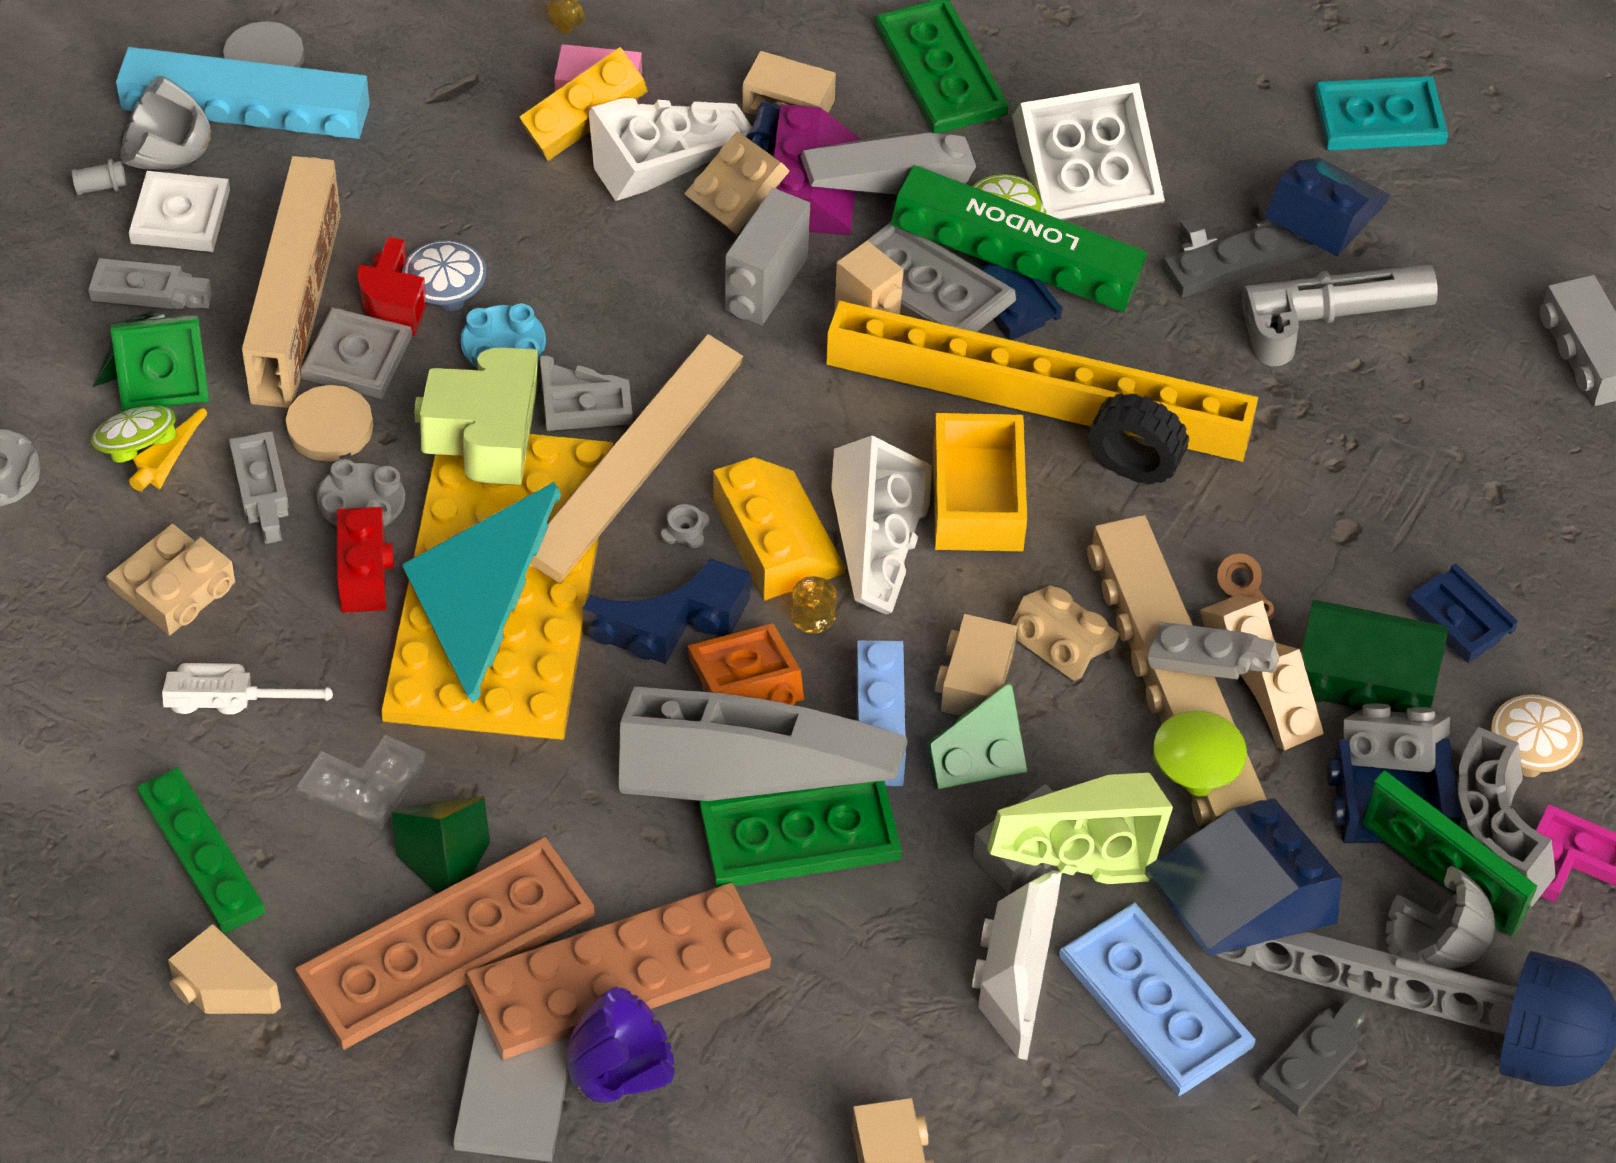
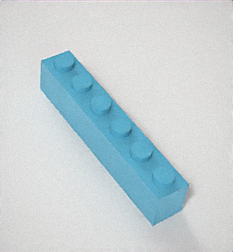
M128 47L116 80L121 110L133 111L137 101L142 102L140 95L146 86L150 85V81L154 80L155 77L161 75L170 79L188 93L201 107L208 121L360 139L370 105L368 82L365 75Z

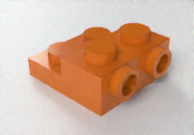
M773 623L687 646L689 661L702 683L703 692L765 699L790 705L804 700L801 669Z

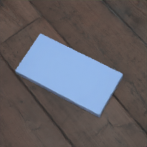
M1135 902L1060 949L1059 958L1178 1097L1254 1048L1256 1039Z

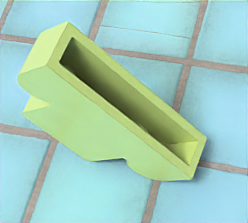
M491 348L479 354L477 358L478 370L430 369L424 397H416L415 423H420L421 451L427 454L464 456V473L474 481L521 485L538 386V350Z

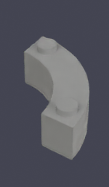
M1478 727L1470 738L1459 765L1458 795L1463 830L1538 886L1529 908H1532L1556 877L1552 839L1532 829L1520 818L1514 808L1510 807L1513 796L1523 781L1519 743Z

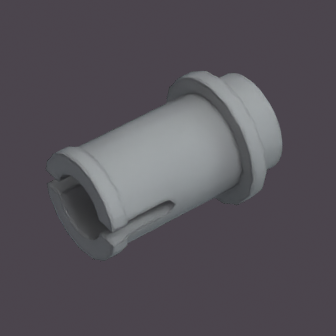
M108 159V164L78 170L72 169V178L77 196L114 188L116 192L120 191L119 187L127 185L122 161L114 162L113 159Z

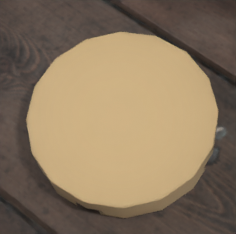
M336 385L314 387L302 393L289 406L285 419L288 437L298 453L312 460L326 462L340 460V456L351 453L352 456L360 452L369 442L374 427L370 404L364 397L348 387Z

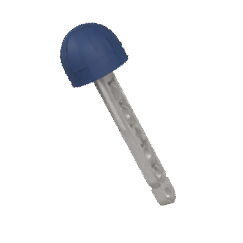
M1302 932L1216 954L1225 960L1247 966H1252L1254 962L1266 971L1504 1034L1499 1073L1539 1085L1561 1087L1588 1079L1606 1064L1616 1046V1003L1606 984L1595 973L1578 963L1530 951L1526 958L1517 987L1309 932ZM1266 943H1278L1285 947L1289 954H1275L1268 949ZM1324 955L1334 962L1335 967H1323L1317 964L1312 956ZM1346 964L1350 965L1349 970L1344 969ZM1368 971L1373 972V976L1368 975ZM1418 980L1423 982L1430 991L1424 993L1414 991L1407 985L1406 981ZM1459 992L1469 994L1476 1000L1477 1004L1465 1005L1460 1003L1453 994ZM1488 1002L1492 1003L1491 1009L1486 1008Z

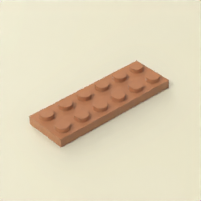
M544 837L295 968L296 977L341 1048L345 1050L466 985L468 971L527 952L595 915L594 905L547 838Z
M729 883L468 971L467 984L502 1060L571 1036L573 1029L588 1007L611 988L618 987L619 989L629 990L632 996L637 995L638 1000L642 999L652 1009L770 968L771 956L733 883Z

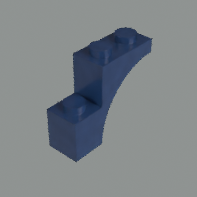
M709 558L705 566L689 582L659 597L639 601H615L590 595L583 607L584 635L591 637L600 644H611L631 651L641 659H652L666 664L687 624L695 626L698 630L707 634H717L720 636L732 634L750 600L751 572Z

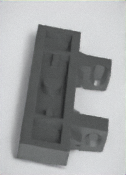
M1267 193L1253 198L1251 216L1257 217L1259 222L1255 223L1254 229L1219 241L1216 236L1207 238L1205 229L1198 227L1195 223L1196 217L1181 221L1180 235H1178V239L1182 244L1179 249L1180 254L1164 258L1163 271L1180 297L1185 298L1326 250L1266 219L1265 217L1272 201V197Z

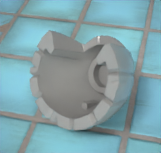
M160 75L151 80L150 85H147L140 95L142 102L137 101L129 118L131 122L127 124L128 129L123 136L120 157L124 164L141 169L168 170L184 167L196 161L207 150L211 139V130L207 116L195 100L170 79Z
M1453 866L1447 869L1444 885L1455 891L1456 894L1445 903L1439 914H1434L1405 897L1396 895L1388 914L1392 921H1388L1386 924V934L1388 935L1386 943L1390 945L1388 947L1390 954L1446 969H1457L1471 965L1487 952L1488 946L1491 945L1493 940L1495 919L1487 896L1469 876Z

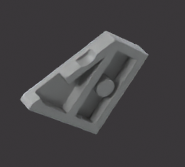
M540 356L547 431L633 424L629 380L610 374L601 375L593 369L580 365L574 371L554 365L553 357Z

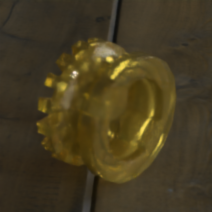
M553 0L546 6V12L549 13L548 18H553L551 23L556 22L554 27L556 29L559 28V31L564 34L570 33L574 26H580L585 21L583 9L577 0Z

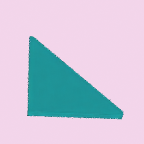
M555 482L402 564L472 703L479 699L481 694L479 688L487 668L492 667L504 637L502 631L510 612L515 610L526 583V572L532 557L537 556L549 526L547 520L554 503L560 499L561 493Z

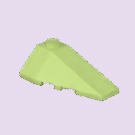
M1150 773L1106 775L998 810L987 850L991 855L1034 866L1040 863L1057 866L1061 873L1074 875L1076 871L1092 875L1095 881L1105 884L1150 882L1145 875V867L1157 860L1173 806Z

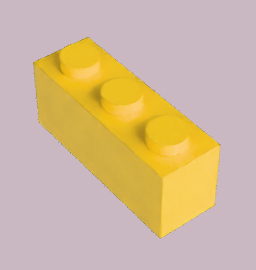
M619 47L519 118L526 132L546 160L549 161L590 132L589 110L591 107L622 98L637 100L648 91L643 77L623 49Z

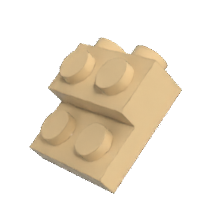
M173 523L106 576L109 588L169 636L181 626L191 623L199 611L215 598L223 597L235 583L233 565L230 559L202 537L194 541Z

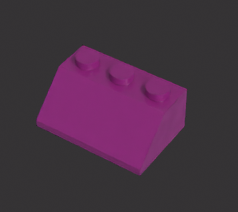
M781 104L774 158L779 160L790 171L775 189L810 202L809 232L851 236L855 191L811 186L800 156L803 150L861 139L822 108Z

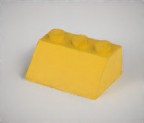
M755 457L713 470V503L748 571L751 572V577L764 601L846 574V568L793 470Z

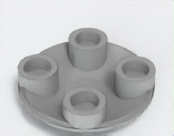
M342 459L332 464L331 472L320 483L317 491V504L322 515L335 526H337V509L382 507L385 527L393 522L403 510L405 490L400 481V473L394 467H381L370 463H354L351 460Z

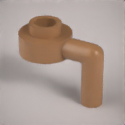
M1241 553L1225 558L1217 572V579L1221 590L1229 597L1239 594L1263 600L1267 618L1270 621L1274 617V606L1259 589L1262 583V571L1258 562L1253 557ZM1237 570H1244L1248 573L1249 579L1246 584L1238 586L1232 582V574Z

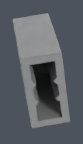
M775 188L770 190L726 254L725 311L733 313L740 319H747L763 326L808 259L810 202Z

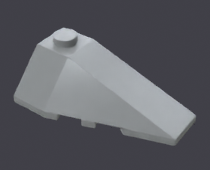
M899 132L803 150L800 156L810 185L813 187L896 195L899 194L914 165L964 184L967 183L976 168V163L965 136L936 133Z

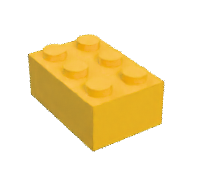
M936 413L933 442L935 550L1023 552L1027 526L1023 415Z

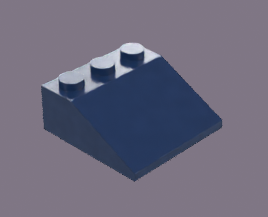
M1275 798L1260 800L1253 804L1231 809L1145 867L1146 877L1208 956L1338 923L1342 877Z

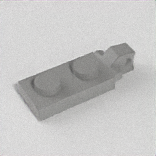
M102 258L98 259L88 289L91 301L167 309H183L185 306L188 308H209L212 299L210 280L192 277L191 274L182 272L181 266Z
M273 432L229 439L245 516H248L249 524L260 522L265 544L282 541L279 518L289 516L287 509L289 504Z
M1167 622L1160 623L1147 656L1150 668L1237 680L1239 674L1248 673V670L1275 673L1279 662L1275 641L1261 639L1256 635L1246 632Z

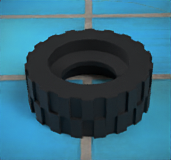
M1121 393L1116 394L1115 397L1110 396L1102 403L1087 433L1089 448L1093 450V455L1097 460H1100L1107 469H1111L1117 475L1137 483L1154 484L1155 482H1166L1167 478H1171L1174 475L1189 446L1187 445L1189 442V435L1186 433L1187 428L1180 422L1179 417L1174 412L1172 413L1165 405L1159 404L1151 398L1137 396V394L1129 393V395ZM1123 431L1130 432L1144 438L1153 447L1136 442L1135 440L1127 436Z

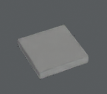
M331 307L300 369L301 377L304 380L324 385L348 387L360 394L383 399L411 340V327Z

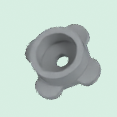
M688 504L678 505L669 509L666 513L667 527L661 531L662 540L667 544L677 542L682 545H688L690 548L702 546L704 543L703 529L709 525L708 515L695 506Z

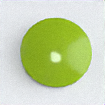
M1187 711L1169 718L1162 724L1155 736L1152 756L1155 763L1158 764L1168 778L1186 787L1187 791L1192 795L1200 797L1210 794L1213 789L1223 787L1238 777L1246 762L1247 748L1240 731L1224 717L1206 711Z

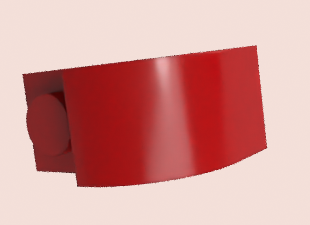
M388 237L382 253L376 252L372 267L359 264L358 284L361 307L366 316L410 326L412 335L415 336L427 306L425 302V277L402 273L403 265L406 261L404 239Z

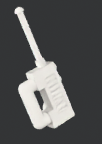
M183 663L179 665L177 672H167L162 695L163 707H171L176 713L187 714L194 712L197 708H217L223 714H236L247 708L248 700H257V698H322L328 701L332 698L333 692L328 687L326 689H258L257 686H251L250 673H245L244 667L240 664Z

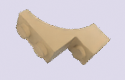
M1238 594L1200 610L1204 627L1246 632L1256 635L1261 639L1274 641L1263 600ZM1276 643L1279 662L1275 673L1248 670V673L1240 675L1261 707L1276 748L1287 750L1323 735L1324 732L1300 649Z

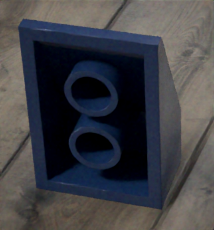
M1320 157L1299 160L1279 179L1265 218L1338 256L1388 202L1390 194Z

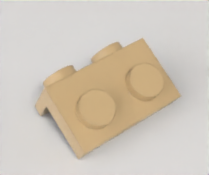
M1051 585L1023 596L1011 622V625L1017 626V641L1074 681L1082 678L1091 658L1113 649L1120 633L1108 626L1106 619L1101 615L1087 611L1074 602L1072 596L1067 591Z

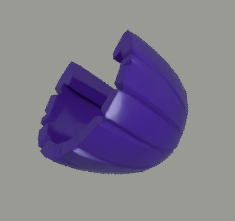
M611 988L595 1000L579 1019L567 1045L566 1063L571 1081L574 1086L578 1087L583 1096L594 1102L609 1103L619 1100L622 1095L651 1091L671 1083L674 1077L675 1068L672 1067L674 1065V1057L670 1051V1043L665 1042L668 1037L662 1024L658 1020H652L655 1014L642 999L638 1000L637 995L632 996L631 992L627 989Z

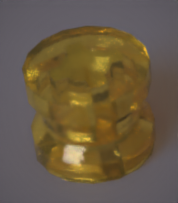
M813 576L798 581L794 586L791 616L793 623L800 630L813 634L821 633L833 625L836 617L837 593L830 581ZM816 605L820 606L819 609H813Z

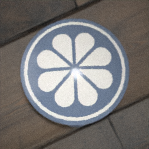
M439 240L429 242L415 249L407 257L402 273L425 277L426 303L440 305L445 311H456L464 306L465 300L474 296L483 286L486 278V265L482 256L471 246L458 241Z

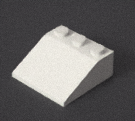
M1139 83L1024 102L1019 105L1012 118L1023 164L1030 182L1036 186L1043 207L1047 210V215L1067 220L1159 204L1165 201Z

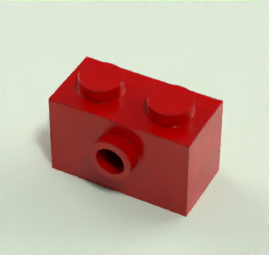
M382 507L337 509V573L342 613L387 611L386 569H394L393 542H386Z

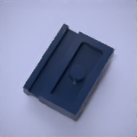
M993 263L979 268L1015 290L1016 301L993 319L1008 340H1013L1045 326V321L1052 318L1055 321L1061 319V305L1040 280L1030 278Z
M1456 563L1444 575L1440 573L1410 593L1406 604L1424 622L1449 626L1446 643L1467 663L1499 643L1501 638L1507 633L1512 634L1515 632L1518 623L1506 609Z

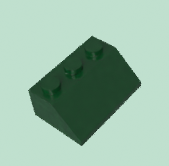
M1312 599L1300 652L1314 701H1326L1351 706L1359 711L1363 709V705L1373 703L1390 705V711L1407 713V709L1412 707L1431 708L1449 626Z

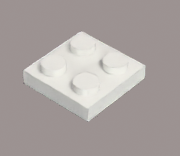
M147 171L129 230L131 244L213 252L230 193L229 179Z

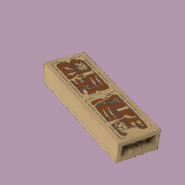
M292 156L242 347L251 404L289 408L296 399L301 379L300 369L306 359L341 217L334 160Z

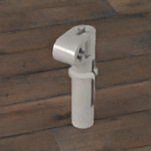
M1422 264L1339 275H1330L1328 271H1321L1314 278L1243 286V314L1253 353L1263 364L1281 366L1291 361L1295 355L1299 321L1321 319L1325 323H1332L1335 317L1435 305L1438 295L1437 279L1433 266L1431 264ZM1278 324L1277 333L1274 328H1270L1271 325Z

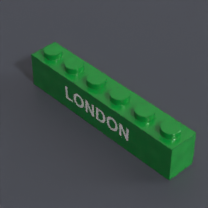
M916 165L911 169L897 196L890 224L891 226L1030 278L1040 280L1046 284L1121 312H1125L1138 284L1148 253L1142 249Z

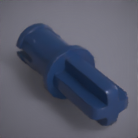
M765 101L758 105L753 127L747 132L746 138L770 154L776 145L780 106L776 103Z

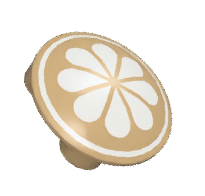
M1522 695L1506 701L1496 711L1490 726V732L1519 743L1522 775L1526 777H1536L1541 772H1551L1566 767L1578 756L1583 743L1582 728L1576 716L1562 703L1541 695Z

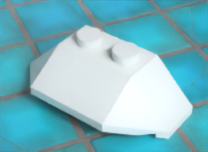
M1051 871L998 901L994 920L985 918L980 947L988 948L986 960L977 959L972 988L981 989L978 1008L1016 1057L1025 1060L1028 1059L1062 875L1058 871Z

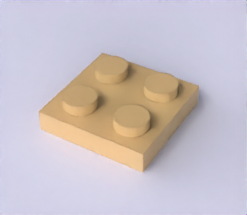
M736 131L730 140L722 146L720 152L705 170L697 176L694 183L685 192V195L737 235L757 211L770 190L776 188L790 170L779 160Z

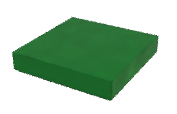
M198 315L111 324L110 329L122 411L147 405L174 406L209 402Z

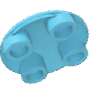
M523 303L514 306L496 305L485 309H473L468 313L467 322L461 333L463 354L476 368L479 354L487 349L501 347L537 349L539 360L546 346V335L542 324L534 316L533 309Z

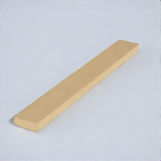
M707 334L549 522L537 556L532 557L530 565L561 583L737 370L742 362L743 355Z

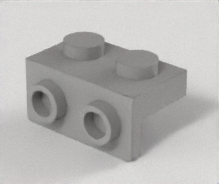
M1365 704L1362 710L1344 719V740L1349 741L1351 762L1354 766L1430 772L1435 768V743L1450 735V716L1435 715V709L1428 707H1412L1407 709V713L1390 711L1391 706L1387 704Z

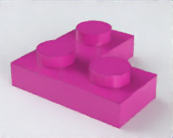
M1548 804L1536 831L1552 839L1556 877L1540 897L1556 903L1572 868L1616 886V833Z

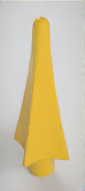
M205 408L198 409L175 429L177 435L173 440L164 444H154L133 458L137 471L129 479L132 488L141 492L151 483L159 490L161 489L184 446L207 416Z

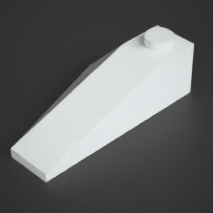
M622 98L593 106L589 110L594 169L615 201L647 192L712 161L720 152L722 146L730 140L736 131L746 137L747 132L752 129L751 124L738 105L731 103L693 102L690 107L671 106L670 100H657L655 105L637 104L636 99Z
M869 436L834 449L831 489L854 599L886 615L892 613L906 574L904 561L907 552L916 546L918 536L914 532L920 518L926 517L930 506L932 465L874 436Z

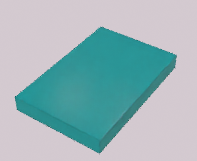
M1433 76L1315 82L1313 93L1327 150L1446 145L1448 132Z

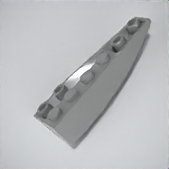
M634 687L620 722L619 790L622 794L711 801L892 780L897 777L908 741L904 735L856 720L765 699L723 693Z

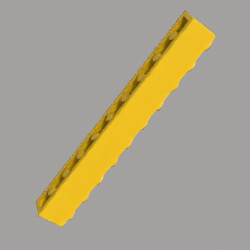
M839 301L828 330L826 365L1086 426H1091L1102 403L1110 396L1115 397L1116 394L1121 393L1123 395L1132 393L1141 397L1146 396L1159 404L1165 405L1169 411L1174 412L1179 417L1180 422L1187 428V435H1189V442L1187 444L1189 446L1187 449L1236 461H1244L1258 397L843 301ZM1123 431L1126 435L1142 438L1136 434Z

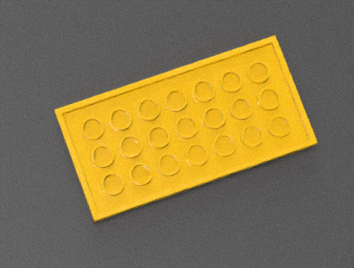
M530 434L521 485L474 481L464 473V456L435 454L414 558L555 482L561 496L559 501L554 503L547 520L549 524L614 446L613 442ZM599 537L561 583L555 581L534 566L529 565L525 575L526 583L515 610L510 612L502 631L504 637L492 667L487 668L479 688L481 690L479 699L473 703L467 696L409 580L381 711L383 722L564 740L583 634V607L589 598Z

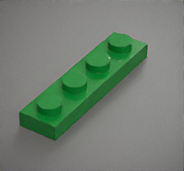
M179 767L136 787L138 797L223 934L265 914L263 902Z

